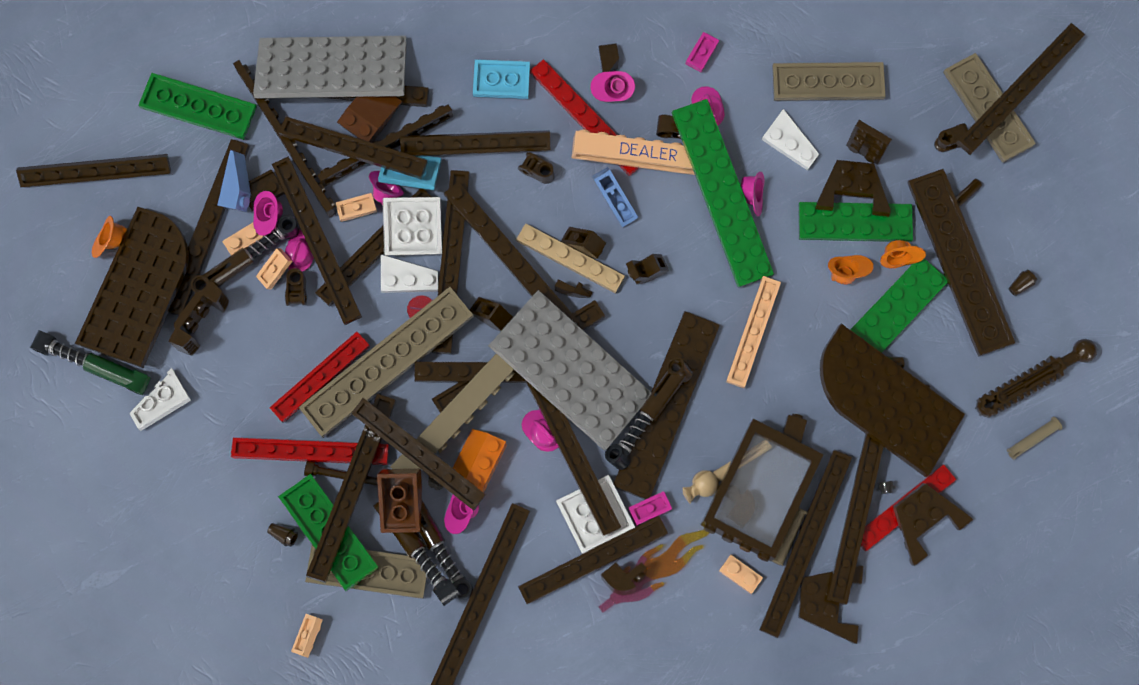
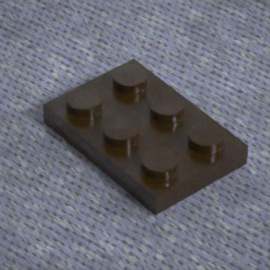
M858 120L846 146L853 153H859L864 156L868 162L878 165L892 139L863 121Z

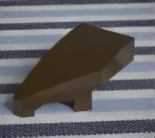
M617 43L599 45L602 72L616 71L619 62Z
M558 279L554 286L556 292L576 298H590L593 293L583 288V284L578 282L575 288Z

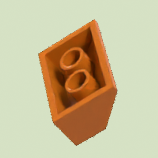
M472 429L453 469L484 492L506 449V441L489 433Z

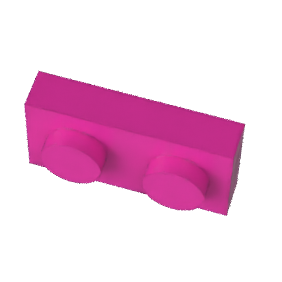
M703 32L685 64L702 72L719 44V40Z
M663 491L628 507L636 526L671 511L672 507Z

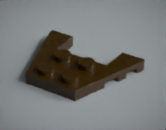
M836 160L817 201L816 209L833 211L834 194L873 198L872 215L889 217L891 210L874 163Z
M922 483L893 506L899 529L904 537L905 548L908 550L909 561L913 566L928 556L917 538L947 515L957 530H961L973 520L972 517L925 483Z
M856 566L852 584H862L863 566ZM833 571L803 577L801 581L798 618L835 636L841 637L852 644H857L859 626L838 623L839 603L826 600Z

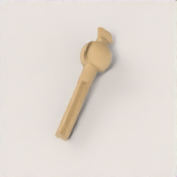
M764 440L746 451L738 469L770 450L772 447L768 441ZM730 462L714 472L702 470L696 473L692 480L693 485L683 487V495L688 503L691 504L697 495L702 497L714 495L719 487L718 482L722 481Z

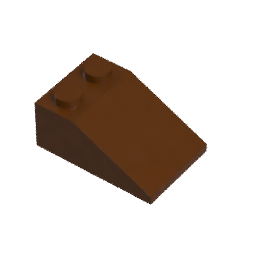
M395 96L356 97L337 123L358 139L373 143L402 101Z
M382 469L377 474L381 533L420 532L422 505L421 469Z

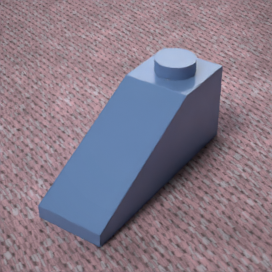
M230 150L218 206L247 212L251 192L245 156Z
M608 167L592 176L622 227L638 218Z

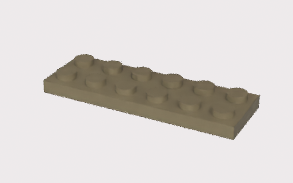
M976 53L943 71L975 122L1003 94ZM1014 110L986 138L1002 163L1036 144Z
M883 62L773 63L774 101L885 99L886 97Z
M313 545L311 546L307 571L316 551ZM366 550L377 564L378 569L350 589L424 599L427 581L426 573L421 571V566L416 564L415 558ZM331 571L326 583L308 578L307 576L305 580L306 583L342 587Z

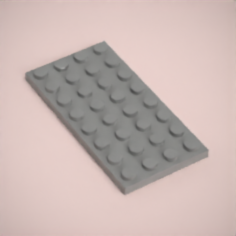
M406 36L260 38L253 92L254 98L404 96Z
M539 290L488 345L604 451L631 421L651 394L644 385Z

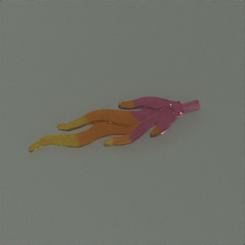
M703 529L683 534L673 542L667 551L650 559L651 555L661 550L663 545L660 544L645 552L636 564L637 566L642 562L647 568L645 579L640 583H634L637 591L630 595H618L613 592L609 599L598 606L600 611L604 613L614 604L641 601L658 588L663 587L664 583L660 582L646 589H641L644 584L652 580L669 577L679 572L696 551L703 549V545L694 546L683 557L675 559L678 553L686 545L706 537L709 532ZM627 566L623 571L627 574L631 567Z

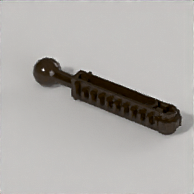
M1089 339L1078 340L1073 346V351L1067 355L1056 359L1053 356H1049L1046 361H1041L1040 365L1036 364L1034 369L1029 368L1027 370L1028 373L1024 371L1021 373V377L1017 375L1015 381L1010 379L1008 384L1003 383L1001 385L1002 388L996 387L995 392L990 390L988 392L989 395L985 393L976 400L975 409L979 416L987 418L998 414V410L1000 412L1005 410L1004 406L1009 408L1011 403L1016 404L1018 402L1017 399L1021 401L1024 399V396H1030V391L1034 394L1037 392V388L1041 390L1044 388V385L1048 386L1050 381L1055 382L1057 379L1064 376L1063 371L1078 361L1083 363L1093 361L1098 351L1096 344ZM993 401V405L990 408H985V404L987 405Z

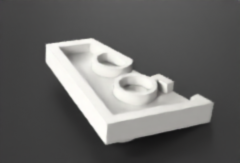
M784 109L762 137L764 142L807 171L819 155Z
M381 255V293L438 292V271Z
M172 368L167 372L168 375L155 385L156 388L148 396H145L129 413L140 431L191 401Z

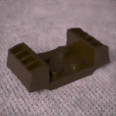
M212 281L202 291L194 294L175 321V329L169 342L177 351L192 356L199 349V343L190 335L196 332L200 320L208 315L211 305L221 312H225L229 300Z

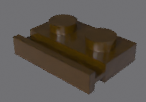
M272 169L249 181L251 192L249 207L252 211H254V201L259 193L270 191L276 198L285 194Z

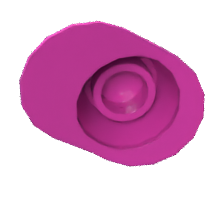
M602 72L593 78L590 89L593 96L599 101H624L634 93L635 83L631 75L626 72Z
M708 86L696 89L691 98L692 104L708 99L717 126L720 125L724 119L725 112L718 91Z
M380 171L369 173L368 177L373 185V197L382 205L383 198L403 196L404 192L399 185L378 181Z
M761 171L756 176L743 177L741 182V189L746 202L753 205L756 216L761 215L763 206L764 174Z
M270 191L259 193L254 201L253 225L256 233L261 236L270 234L283 214L282 204Z
M300 230L296 237L289 239L285 253L292 260L288 269L297 268L303 272L311 266L314 257L302 230Z
M533 410L527 413L522 420L524 434L542 451L549 452L557 449L558 446L540 410Z
M452 495L444 518L446 529L452 534H459L464 531L470 519L478 514L479 505L475 510H472L456 496Z

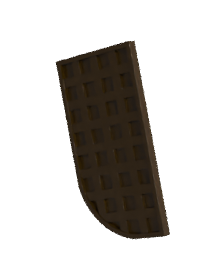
M137 207L75 344L144 368L186 275L189 263L186 239L177 225L168 217Z
M842 323L838 325L823 349L820 359V379L824 393L834 410L924 477H928L965 414Z

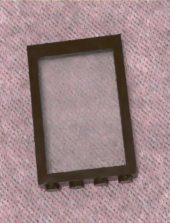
M752 419L700 525L711 534H719L724 541L740 545L739 548L743 551H751L757 554V557L763 561L774 560L824 454Z

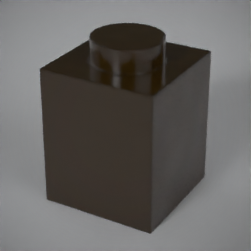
M799 414L788 415L782 433L801 443L807 420L803 419V416Z

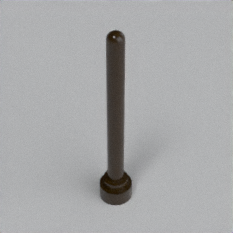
M307 461L304 476L311 474L312 476L323 475L344 479L346 472L322 468L315 464V462ZM367 476L365 484L378 486L377 478Z

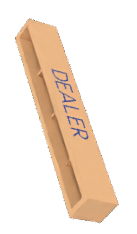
M588 130L576 131L573 137L571 156L573 159L695 175L685 147L681 143L674 142L669 144L661 140L647 141L641 137L627 138L625 135L611 136L605 132L590 133Z

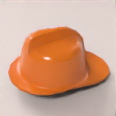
M112 216L107 217L103 228L94 241L92 247V256L94 258H98L105 249H114L120 246L127 231L126 227L115 223Z
M895 240L887 244L880 262L886 268H898L922 261L926 253L922 248L911 246L907 241Z
M861 255L834 257L828 262V268L832 272V281L844 285L851 284L856 278L869 275L874 269L872 261Z

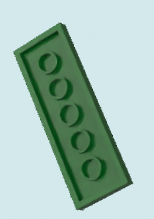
M151 73L138 105L141 109L242 140L245 139L257 108L256 104L155 73Z
M799 202L798 204L799 240L913 241L912 204H889L891 210L889 217L872 215L873 203H834L833 211L816 209L817 202Z
M926 259L913 263L850 330L882 353L948 283L946 277Z
M309 474L279 495L278 498L316 550L333 504L313 476ZM349 526L331 569V572L345 592L378 569L377 564Z

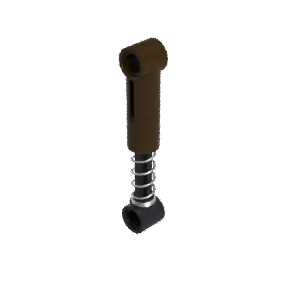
M290 215L282 216L278 220L277 227L270 234L263 236L259 241L256 240V243L252 246L249 245L248 249H243L242 247L205 274L194 277L191 281L192 290L195 293L202 291L199 290V286L202 284L207 285L210 281L217 287H220L253 264V260L257 255H262L263 251L269 250V247L273 244L276 245V242L279 240L296 237L299 234L300 228L295 218ZM293 224L291 229L285 230L286 225Z
M675 357L668 362L667 372L640 408L641 416L635 419L636 423L630 426L631 430L625 433L626 437L620 440L619 444H613L606 449L605 459L616 469L623 470L629 466L631 462V447L635 446L634 443L637 439H640L639 436L642 432H645L644 429L648 424L650 425V421H656L681 384L691 378L692 369L682 358Z
M422 500L421 515L424 521L421 522V531L418 533L427 549L435 553V559L439 560L440 567H443L445 571L444 574L448 576L456 589L460 585L468 587L466 594L456 597L459 600H467L473 591L472 585L463 574L459 573L460 570L455 566L456 562H453L450 557L451 554L446 550L447 547L443 545L445 539Z
M377 502L373 507L379 514V502ZM416 532L393 533L409 558H415L416 564L421 566V571L426 573V578L431 580V585L434 587L433 592L443 606L461 595L451 580L442 576V571H438L436 568L437 564H433L431 557L426 554V545Z

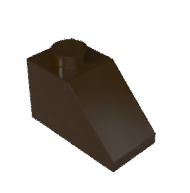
M569 227L561 240L567 246L595 259H598L606 245V242L594 231Z
M478 297L470 308L474 317L500 332L513 318L500 304Z

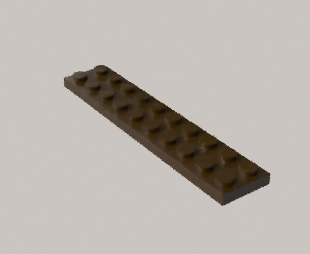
M944 169L909 180L907 184L978 357L1013 345L1015 340Z
M684 311L651 393L667 372L668 362L675 357L682 358L692 369V376L687 382L681 384L656 421H650V425L648 424L644 429L645 432H642L639 436L640 439H637L634 443L635 446L631 447V462L627 468L618 471L613 483L615 488L644 500L651 497L719 329V324Z

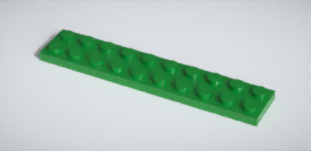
M708 99L673 110L671 112L737 287L739 288L761 280L763 276L769 277L774 275Z

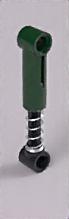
M38 330L30 346L31 349L43 355H58L61 359H67L70 363L75 362L77 366L82 365L84 371L125 387L142 396L151 380V377L139 371L128 369L93 353L85 355L80 350L76 351L72 347H66L65 344H60L54 336Z

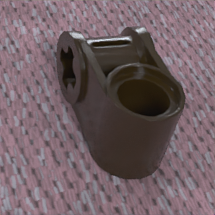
M664 114L658 116L656 131L658 137L681 139L673 116Z
M962 123L941 131L934 142L936 150L947 152L955 148H961L956 142L968 131L967 125Z
M527 152L526 159L522 165L518 166V170L543 184L551 183L554 180L552 164L531 152ZM545 170L550 172L548 175L541 174Z
M297 268L289 270L286 275V306H290V304H307L306 277ZM300 275L301 278L298 282H292L293 276Z

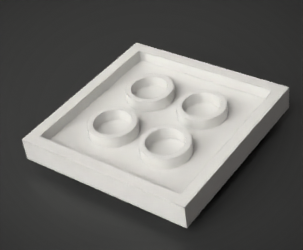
M440 197L383 198L384 256L442 254Z
M609 475L599 479L598 482L621 528L604 537L580 490L556 500L582 554L635 528Z

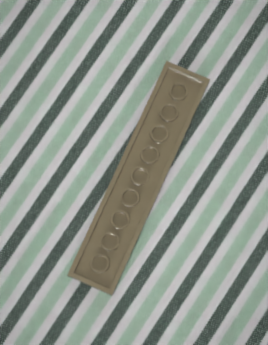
M449 287L303 403L299 409L320 436L324 438L352 415L351 412L362 398H365L367 401L373 399L414 366L415 362H419L474 318V315L452 288Z

